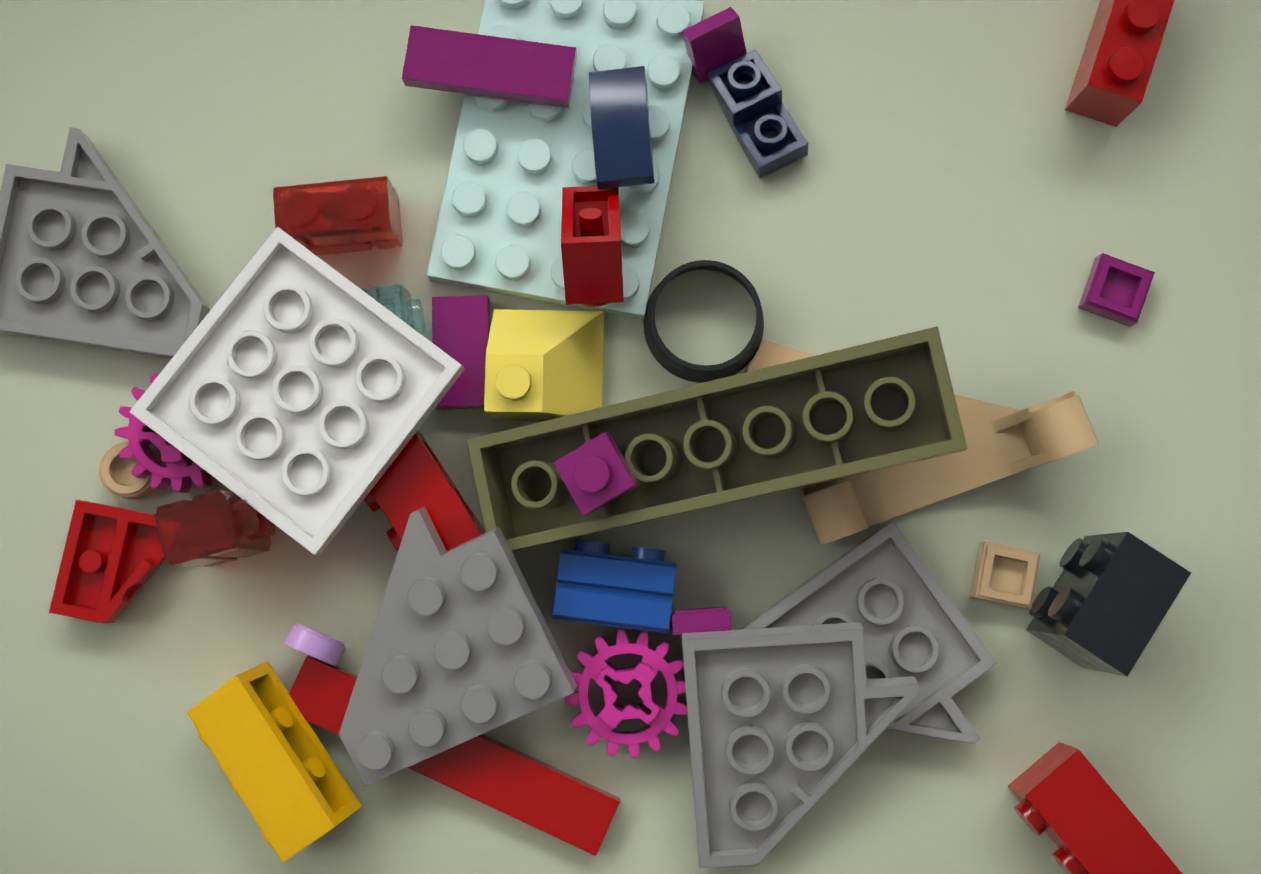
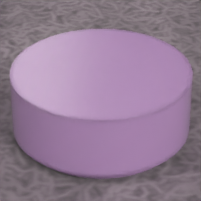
M299 623L292 625L284 641L286 645L336 667L346 649L344 643Z

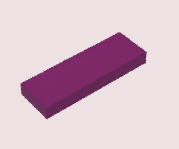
M411 25L402 80L405 86L569 108L577 50L576 47Z

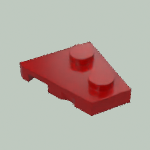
M76 500L49 613L104 624L115 623L187 533L191 521Z

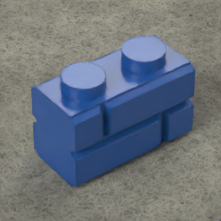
M575 539L574 550L561 549L552 619L669 633L677 563L665 562V550L632 546L631 557L608 555L609 543Z

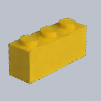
M268 661L234 676L186 712L195 725L200 740L211 750L227 775L232 790L241 797L259 825L264 840L273 847L282 863L329 832L362 807L358 798Z

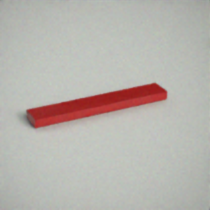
M307 655L289 695L306 721L339 736L357 675ZM484 734L408 767L419 774L594 856L599 851L620 803L619 797Z

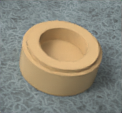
M129 441L121 442L112 446L103 455L99 465L100 480L103 486L116 496L128 499L145 497L155 489L150 487L152 474L144 479L136 478L131 474L133 467L138 461L120 459L118 453L123 448L129 446ZM151 449L154 456L160 462V459L157 456V454Z

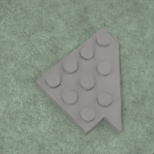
M70 127L60 172L6 164L0 190V332L172 359L209 313L210 309L89 137L78 128Z
M425 506L410 514L339 732V736L364 786L370 785L574 693L577 684L499 527L447 551Z
M894 521L882 526L741 628L757 629L861 622L864 628L866 678L915 676L919 684L918 695L886 729L972 744L981 739L951 697L996 665L997 662Z
M861 622L682 633L699 868L758 865L918 695L919 684L915 676L866 678L864 628Z

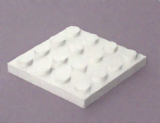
M277 227L129 412L312 554L321 555L465 368Z

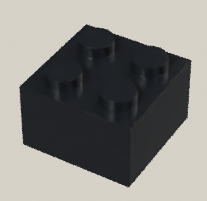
M1129 532L1084 536L1083 540L1078 538L1072 542L1060 560V567L1064 570L1054 586L1044 588L1034 600L1032 609L1029 612L1034 618L1026 630L1083 668L1128 677L1191 572Z

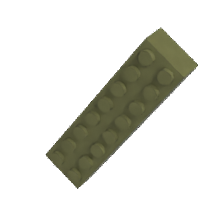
M938 326L467 440L485 532L487 533L499 527L511 552L958 453L967 449ZM607 432L614 439L639 486L590 515L582 516L554 462L602 433Z

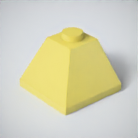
M494 309L485 360L484 412L490 419L547 421L603 407L604 311Z

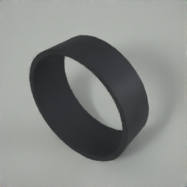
M699 260L677 267L657 285L648 299L643 327L648 348L663 368L681 379L704 383L733 376L748 365L760 346L764 330V318L759 296L745 275L722 262ZM694 270H712L726 274L739 282L751 296L757 314L754 333L747 346L732 359L716 365H696L675 356L662 342L655 324L656 302L663 287L673 278L683 273Z

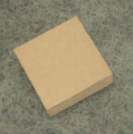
M986 541L979 542L970 597L1024 609H1032L1041 553Z

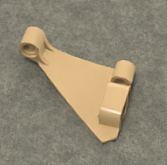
M764 340L745 371H754L816 355ZM1072 391L1038 405L1019 410L954 394L966 440V450L796 488L795 490H800L819 543L824 545L955 495L1099 445L1080 396H1076L1075 391Z

